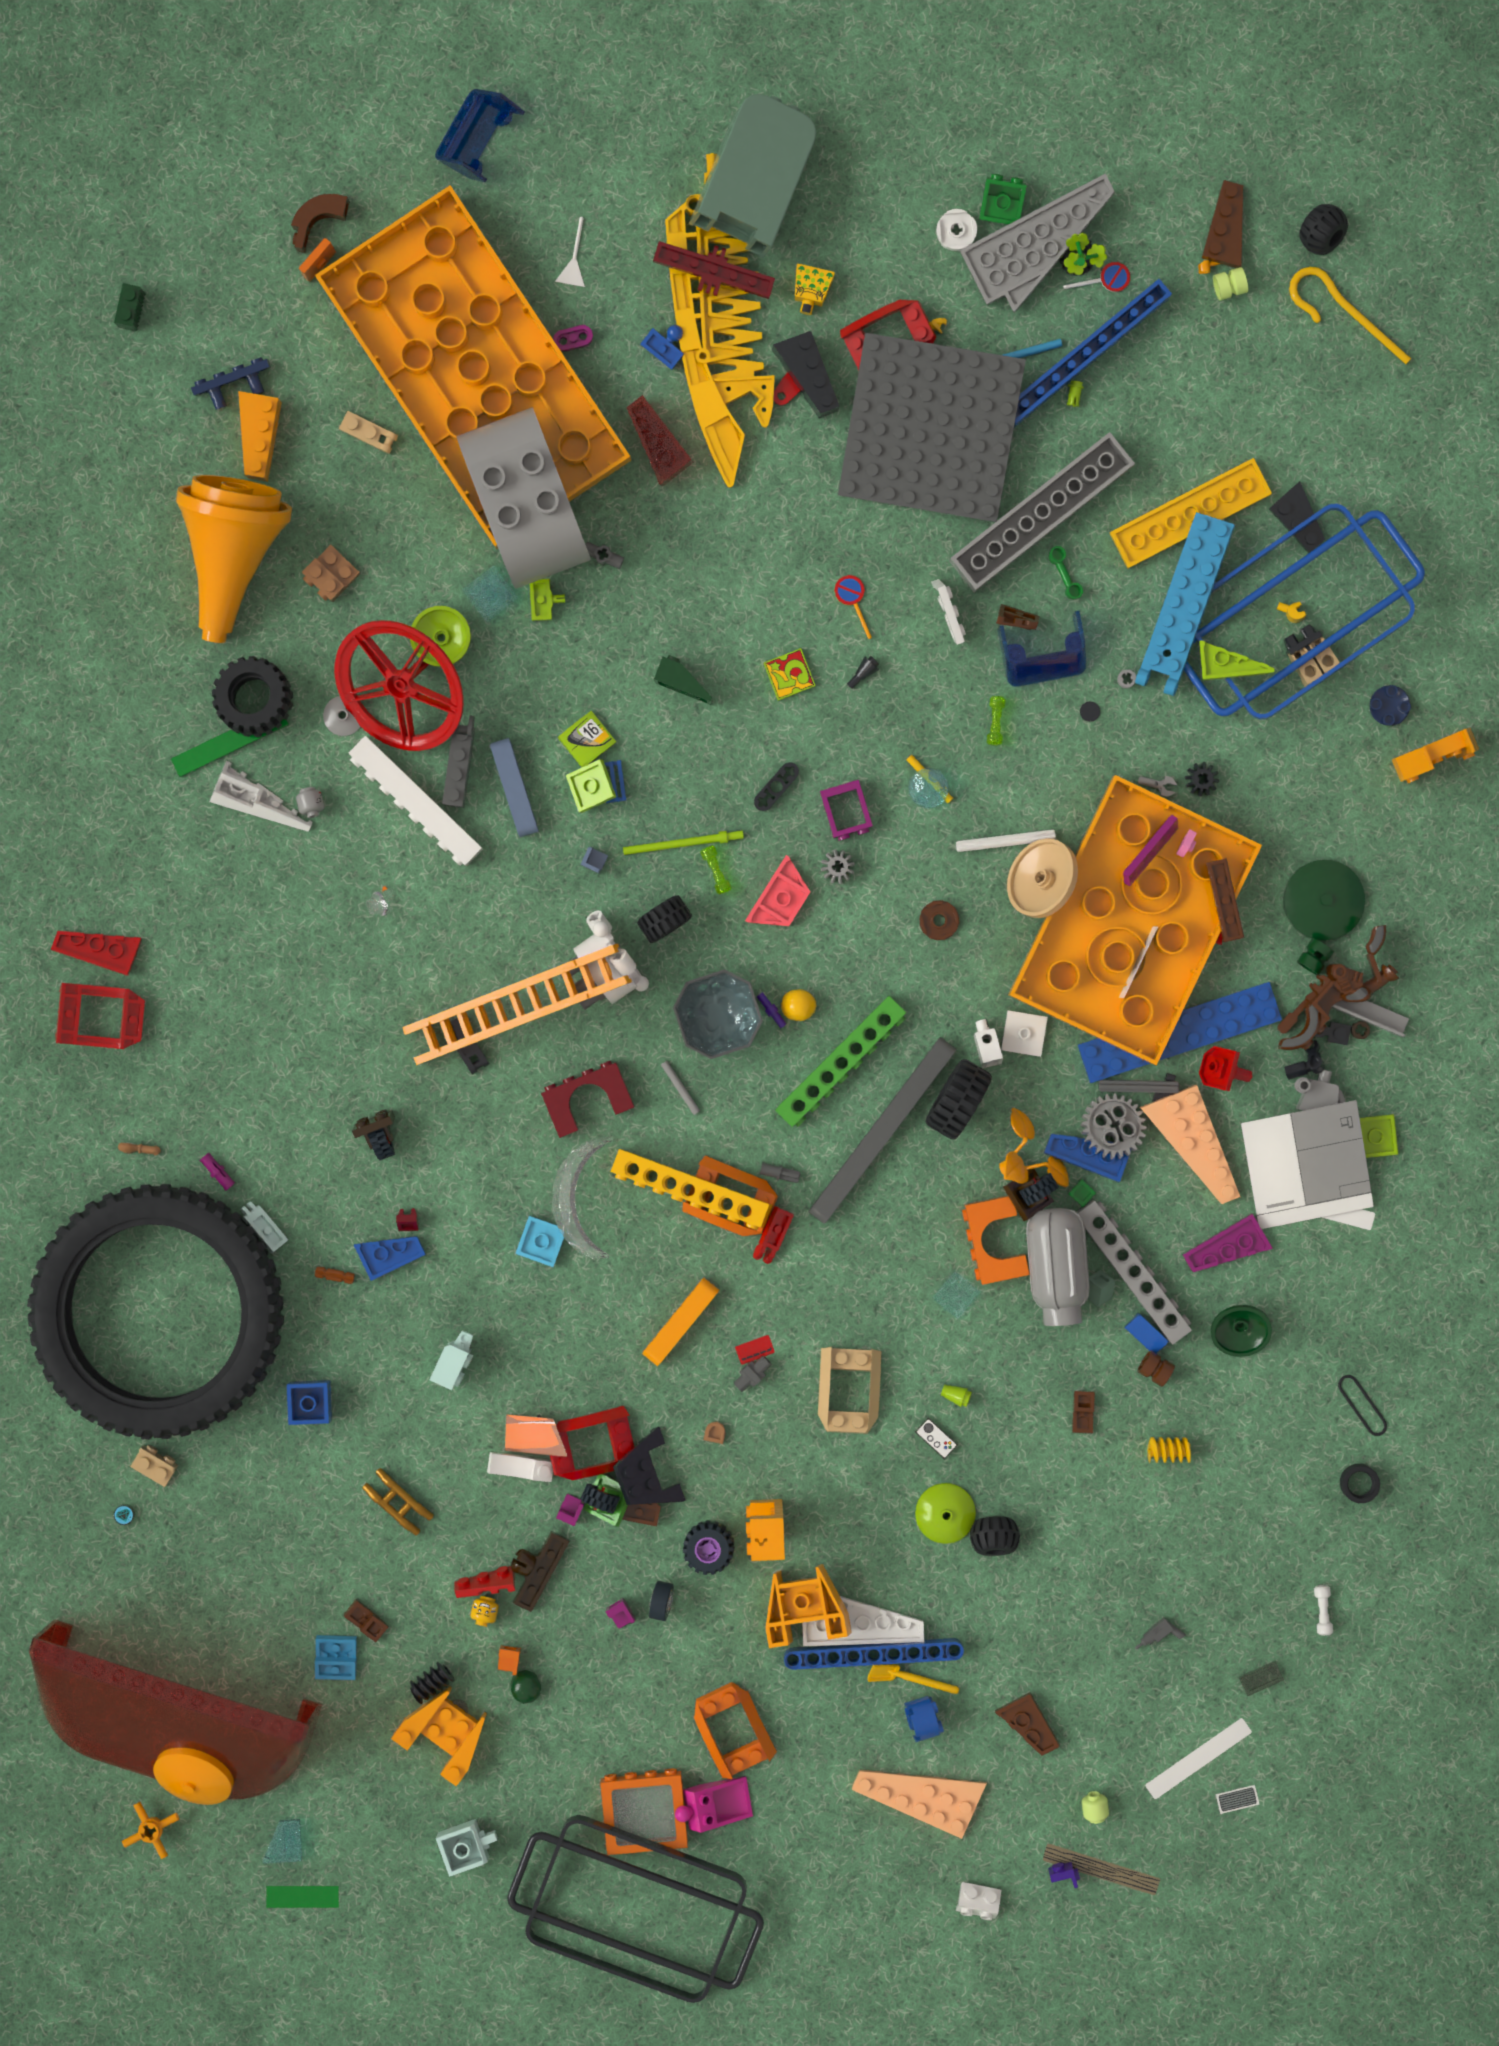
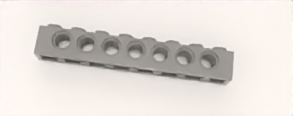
M1095 1200L1090 1201L1077 1211L1083 1219L1085 1230L1167 1340L1173 1345L1192 1331L1189 1327L1191 1322L1185 1314L1182 1316L1177 1311L1179 1306L1174 1299L1171 1298L1169 1300L1165 1295L1167 1290L1161 1282L1156 1283L1153 1279L1155 1274L1149 1266L1144 1267L1141 1263L1143 1258L1137 1250L1132 1251L1129 1247L1131 1242L1124 1233L1120 1235L1117 1231L1119 1226L1112 1217L1108 1219L1104 1212L1107 1210L1100 1201L1097 1203ZM1096 1217L1103 1219V1224L1099 1228L1093 1226V1220ZM1108 1233L1115 1235V1241L1111 1244L1105 1242V1236ZM1121 1249L1127 1251V1257L1124 1260L1117 1258V1253ZM1137 1265L1139 1273L1136 1276H1131L1129 1269ZM1144 1282L1151 1283L1150 1291H1142L1141 1286ZM1156 1298L1163 1299L1162 1307H1154L1153 1302ZM1167 1315H1175V1322L1173 1324L1166 1323Z

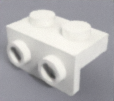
M962 1882L956 1911H959L964 1916H972L973 1914L980 1916L984 1920L995 1919L999 1912L1001 1890Z

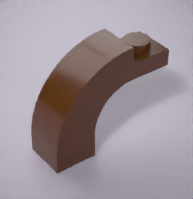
M323 194L313 197L298 209L291 224L292 228L298 231L293 236V245H295L294 247L298 252L305 253L310 230L319 220L334 218L346 221L350 203L348 197L338 194Z

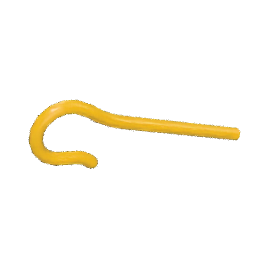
M1306 267L1294 274L1289 287L1291 299L1296 306L1310 314L1315 323L1321 321L1318 311L1302 300L1297 291L1299 281L1307 275H1316L1321 278L1330 294L1344 310L1405 365L1409 362L1411 358L1341 295L1325 271L1317 267Z

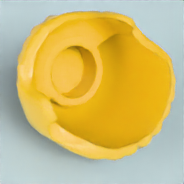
M803 989L787 992L781 1002L784 1016L794 1021L809 1019L815 1013L817 1007L813 995Z

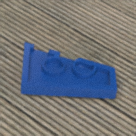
M418 1236L354 1244L371 1281L426 1255Z

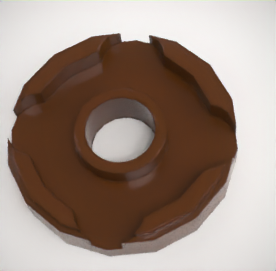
M942 900L933 901L927 904L921 911L919 917L920 928L931 939L945 940L957 931L959 914L950 903ZM938 914L945 918V923L942 926L934 924L933 919Z

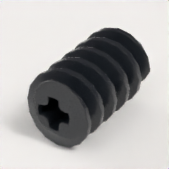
M436 1662L438 1669L431 1666V1674L423 1671L424 1679L416 1676L418 1683L410 1681L411 1693L419 1704L423 1703V1699L428 1700L430 1698L429 1694L434 1696L436 1690L441 1691L443 1685L448 1686L449 1680L455 1681L454 1676L444 1664Z

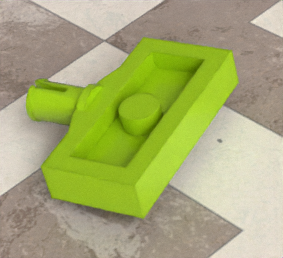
M540 579L530 583L532 621L552 620L553 603H565V599H561L565 598V594H552L550 579Z

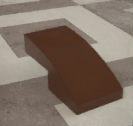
M1074 1391L1072 1433L1093 1434L1095 1392Z
M357 1599L344 1613V1617L360 1628V1631L374 1642H377L389 1627L380 1617Z

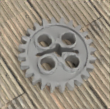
M1114 1093L1112 1099H1110L1109 1095L1106 1094L1104 1100L1099 1096L1097 1103L1094 1101L1090 1103L1092 1108L1087 1107L1085 1109L1088 1114L1082 1115V1119L1086 1120L1080 1124V1126L1086 1128L1081 1132V1134L1087 1135L1084 1142H1091L1089 1149L1097 1148L1095 1154L1102 1151L1103 1158L1110 1154V1158L1113 1159L1117 1154L1119 1159H1121L1123 1152L1128 1157L1131 1154L1130 1150L1135 1152L1137 1150L1136 1145L1140 1146L1143 1143L1140 1139H1144L1146 1136L1141 1132L1147 1129L1146 1126L1141 1125L1146 1119L1139 1117L1143 1111H1136L1138 1104L1130 1105L1132 1099L1125 1102L1124 1095L1117 1099V1095ZM1113 1110H1120L1122 1117L1115 1116ZM1096 1118L1103 1119L1104 1126L1098 1125ZM1110 1125H1117V1128H1111ZM1123 1127H1128L1132 1132L1131 1135L1125 1134ZM1105 1136H1111L1114 1139V1143H1108Z

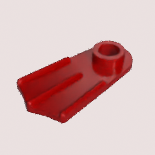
M788 372L774 390L773 401L777 405H786L800 392V389ZM783 393L785 399L780 400L778 394Z

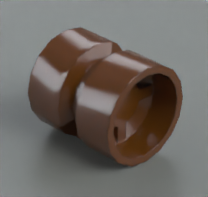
M1150 1350L1140 1363L1137 1372L1146 1378L1151 1376L1152 1382L1163 1387L1172 1375L1175 1365L1166 1359L1161 1361V1356Z

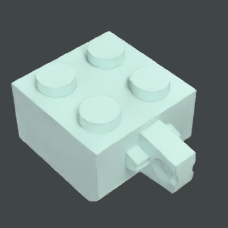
M462 1330L456 1341L449 1342L444 1347L430 1381L450 1390L460 1385L465 1375L462 1373L463 1368L467 1369L473 1358V1355L470 1354L472 1350L470 1348L473 1338L472 1334Z
M474 1819L438 1832L436 1841L449 1877L487 1863L489 1860L487 1851L490 1848L489 1844L498 1840L496 1831L493 1830L485 1833L484 1830L479 1829L477 1820Z

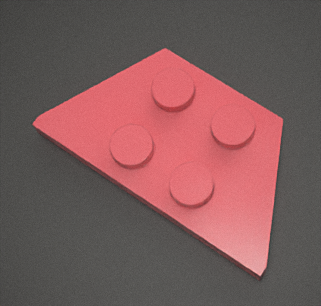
M786 855L746 918V922L790 926L810 894V890L789 856Z

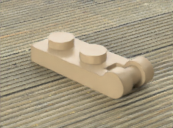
M347 411L339 427V430L387 454H390L391 446L398 438L397 434ZM382 435L387 437L384 444L379 442Z

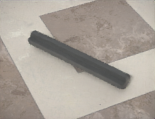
M1099 1080V1091L1178 1093L1179 1082Z

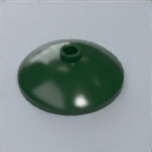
M1236 1305L1224 1309L1214 1318L1211 1325V1338L1214 1345L1223 1353L1235 1357H1245L1258 1353L1266 1347L1272 1336V1326L1268 1316L1260 1309L1249 1305Z

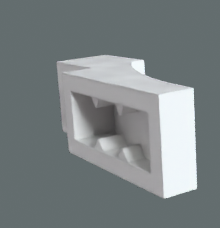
M490 1452L487 1472L489 1474L513 1476L534 1481L552 1482L553 1468L550 1459Z

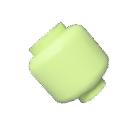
M1092 1791L1082 1799L1084 1818L1091 1823L1098 1824L1102 1823L1109 1816L1108 1800L1105 1795Z

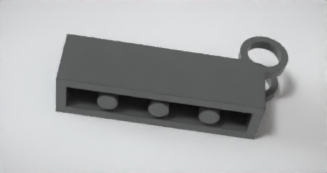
M472 715L469 717L468 726L458 725L451 737L442 804L445 806L465 807L475 735V716Z

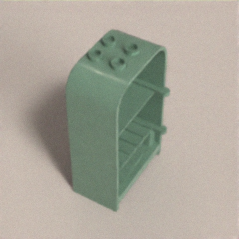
M754 94L744 100L731 119L689 224L706 231L713 227L747 243L746 250L759 255L763 259L772 248L814 145L817 132L811 118L800 112L798 107L794 105L787 106L781 103V99L775 96L769 97L762 94Z

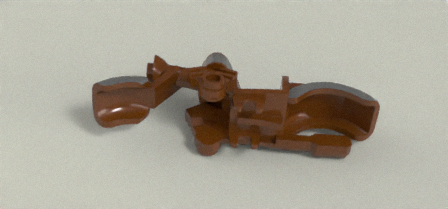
M1386 925L1373 927L1370 939L1365 946L1368 952L1366 957L1374 977L1363 983V973L1346 968L1342 964H1329L1326 967L1327 977L1325 975H1317L1316 978L1320 980V985L1317 986L1316 983H1310L1309 987L1312 992L1305 997L1292 1013H1288L1277 1026V1030L1280 1033H1287L1297 1022L1298 1015L1305 1008L1306 1023L1304 1028L1296 1036L1281 1039L1278 1049L1295 1050L1301 1048L1307 1050L1313 1043L1312 1038L1316 1034L1320 1035L1327 1027L1325 1023L1329 1021V1012L1335 1003L1342 1000L1346 1002L1367 1001L1371 998L1372 993L1382 988L1388 982L1399 979L1396 975L1398 971L1391 965L1385 966L1382 964L1381 971H1379L1374 955L1378 953L1384 944Z

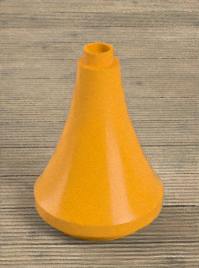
M196 475L192 477L191 485L180 486L177 489L176 502L181 510L189 534L198 577L199 628L203 629V640L214 643L226 642L227 633H232L238 610L252 577L268 548L281 530L291 521L292 507L281 501L282 493L273 487L232 477Z

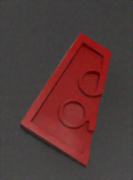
M502 1566L495 1571L481 1572L477 1576L470 1578H460L454 1583L456 1598L479 1596L484 1591H491V1594L499 1593V1589L507 1588L508 1592L515 1591V1572L512 1571L511 1566Z

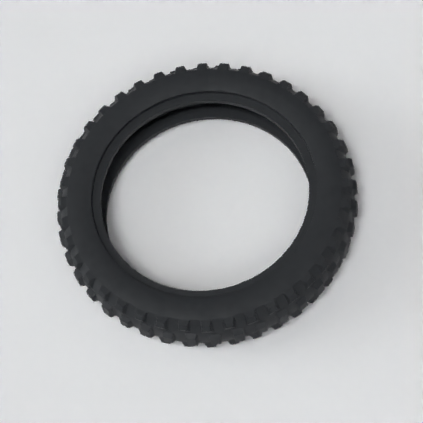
M145 1184L141 1185L140 1189L127 1187L122 1188L120 1193L115 1195L111 1192L103 1195L102 1200L98 1203L91 1201L86 1204L83 1212L74 1213L69 1218L70 1223L67 1226L59 1227L55 1232L57 1237L46 1245L45 1251L47 1253L38 1260L35 1268L39 1271L33 1276L30 1287L33 1288V1293L29 1295L27 1307L31 1308V1312L28 1314V1326L32 1327L33 1330L30 1333L31 1345L37 1348L34 1354L39 1365L43 1364L44 1366L43 1373L48 1383L53 1381L54 1385L52 1388L61 1398L65 1396L67 1398L66 1403L75 1412L80 1410L82 1417L92 1423L98 1421L97 1425L107 1431L115 1429V1433L131 1437L132 1434L135 1437L147 1440L151 1439L152 1436L162 1439H170L172 1435L183 1437L190 1435L192 1431L194 1432L199 1429L202 1431L209 1428L210 1424L214 1421L219 1423L226 1419L230 1411H237L243 1405L242 1400L246 1396L250 1398L256 1392V1384L264 1381L267 1376L265 1370L268 1365L274 1363L276 1355L273 1352L280 1344L282 1337L278 1335L279 1329L284 1324V1316L280 1315L284 1299L282 1296H279L280 1285L282 1284L280 1277H275L276 1265L273 1258L269 1259L267 1256L269 1252L266 1249V1244L264 1241H258V1237L254 1234L256 1232L251 1225L247 1227L238 1212L231 1213V1209L221 1201L214 1202V1199L210 1198L208 1194L203 1192L197 1194L187 1187H180L179 1190L178 1188L171 1187V1184H161L160 1187ZM141 1225H164L185 1230L210 1245L222 1257L235 1279L241 1302V1325L236 1345L219 1373L207 1384L194 1391L172 1397H147L128 1392L115 1386L100 1375L87 1360L79 1346L72 1319V1299L79 1274L88 1258L103 1242L127 1228Z

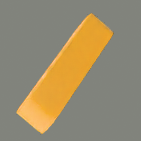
M703 1278L642 1354L656 1366H659L716 1296L719 1289L706 1278Z

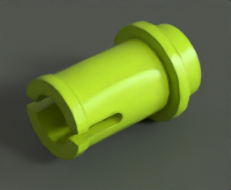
M1071 381L1068 384L1070 389L1067 406L1079 407L1081 390L1084 389L1082 386L1083 382Z

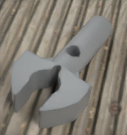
M1142 776L1138 779V784L1157 788L1161 792L1160 796L1168 797L1175 793L1167 791L1163 787L1166 784L1177 785L1172 777L1165 776L1161 781Z

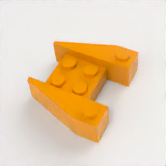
M1469 727L1394 758L1392 762L1400 781L1407 780V783L1419 779L1418 775L1433 770V764L1443 761L1442 756H1445L1446 759L1456 756V759L1463 757V760L1475 756L1474 752L1478 751L1479 747Z
M823 1564L816 1567L817 1577L783 1582L781 1570L773 1574L766 1621L769 1648L788 1646L793 1642L790 1624L824 1619L828 1640L848 1637L852 1633L849 1613Z
M449 1686L405 1717L391 1739L408 1750L420 1733L452 1756L443 1767L440 1775L457 1786L469 1770L487 1713L484 1712L479 1720H476L447 1698L452 1689Z

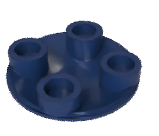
M1388 685L1375 691L1370 699L1369 707L1372 717L1378 723L1393 726L1405 720L1411 709L1408 695L1403 689L1394 685Z

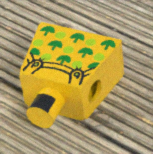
M797 263L795 301L802 302L800 313L812 315L814 305L823 306L834 280L835 272Z

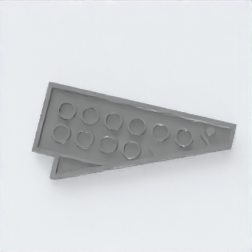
M1106 173L960 250L987 306L1006 297L1013 313L1021 307L1069 249L1066 245V240L1071 238L1073 234H1081L1115 194Z

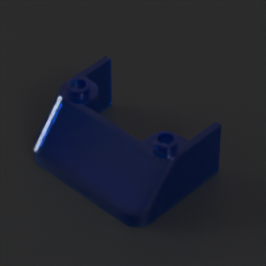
M481 89L472 90L466 97L439 145L435 158L469 179L486 182L487 178L481 175L483 169L482 162L478 160L497 126L509 124L513 113L524 115L525 111L502 93Z
M1075 611L1072 615L1075 632L1070 633L1065 638L1066 650L1026 658L1025 650L1021 645H1007L1004 625L998 627L997 632L1006 679L1011 686L1021 687L1078 676L1085 671L1086 646L1080 611Z

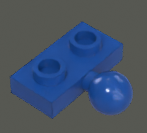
M672 325L668 328L667 337L665 338L652 328L641 342V345L673 370L682 359L684 353L672 343L682 338L683 330L678 325Z

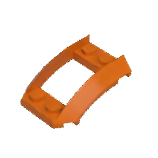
M705 1155L699 1163L700 1167L696 1177L716 1184L719 1175L723 1174L758 1188L755 1199L772 1205L764 1228L758 1227L757 1230L746 1226L747 1222H744L743 1225L709 1213L705 1210L706 1207L704 1206L701 1209L690 1206L691 1201L688 1200L683 1202L682 1211L744 1237L762 1234L778 1198L774 1189L771 1188L767 1180ZM693 1185L691 1186V1189L689 1191V1196H692L695 1193V1187ZM711 1191L705 1194L706 1202H709L712 1194ZM750 1207V1210H749V1212H748L747 1217L750 1216L751 1213H752L751 1207Z
M731 1682L696 1699L694 1719L722 1778L733 1779L732 1775L766 1759L770 1762L777 1753L749 1691H745L739 1685ZM741 1702L758 1739L722 1755L706 1718Z

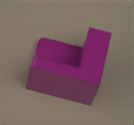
M566 1494L556 1519L575 1526L584 1506V1501Z
M624 1598L606 1608V1614L609 1619H613L618 1629L630 1622L632 1624L636 1620Z

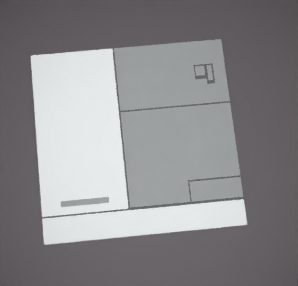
M1356 1100L1241 1123L1256 1214L1261 1229L1373 1207Z

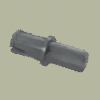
M762 1162L760 1175L777 1178V1181L782 1179L794 1183L799 1182V1171L783 1168L782 1165L779 1167Z

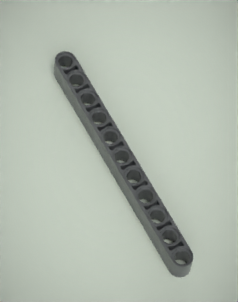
M942 1037L936 1041L808 1211L823 1224L828 1221L957 1049Z

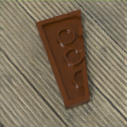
M1223 180L1202 259L1234 268L1241 267L1243 185Z

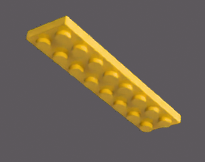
M1252 458L1111 531L1109 534L1127 569L1187 539L1196 512L1223 520L1270 496L1272 492L1255 459Z

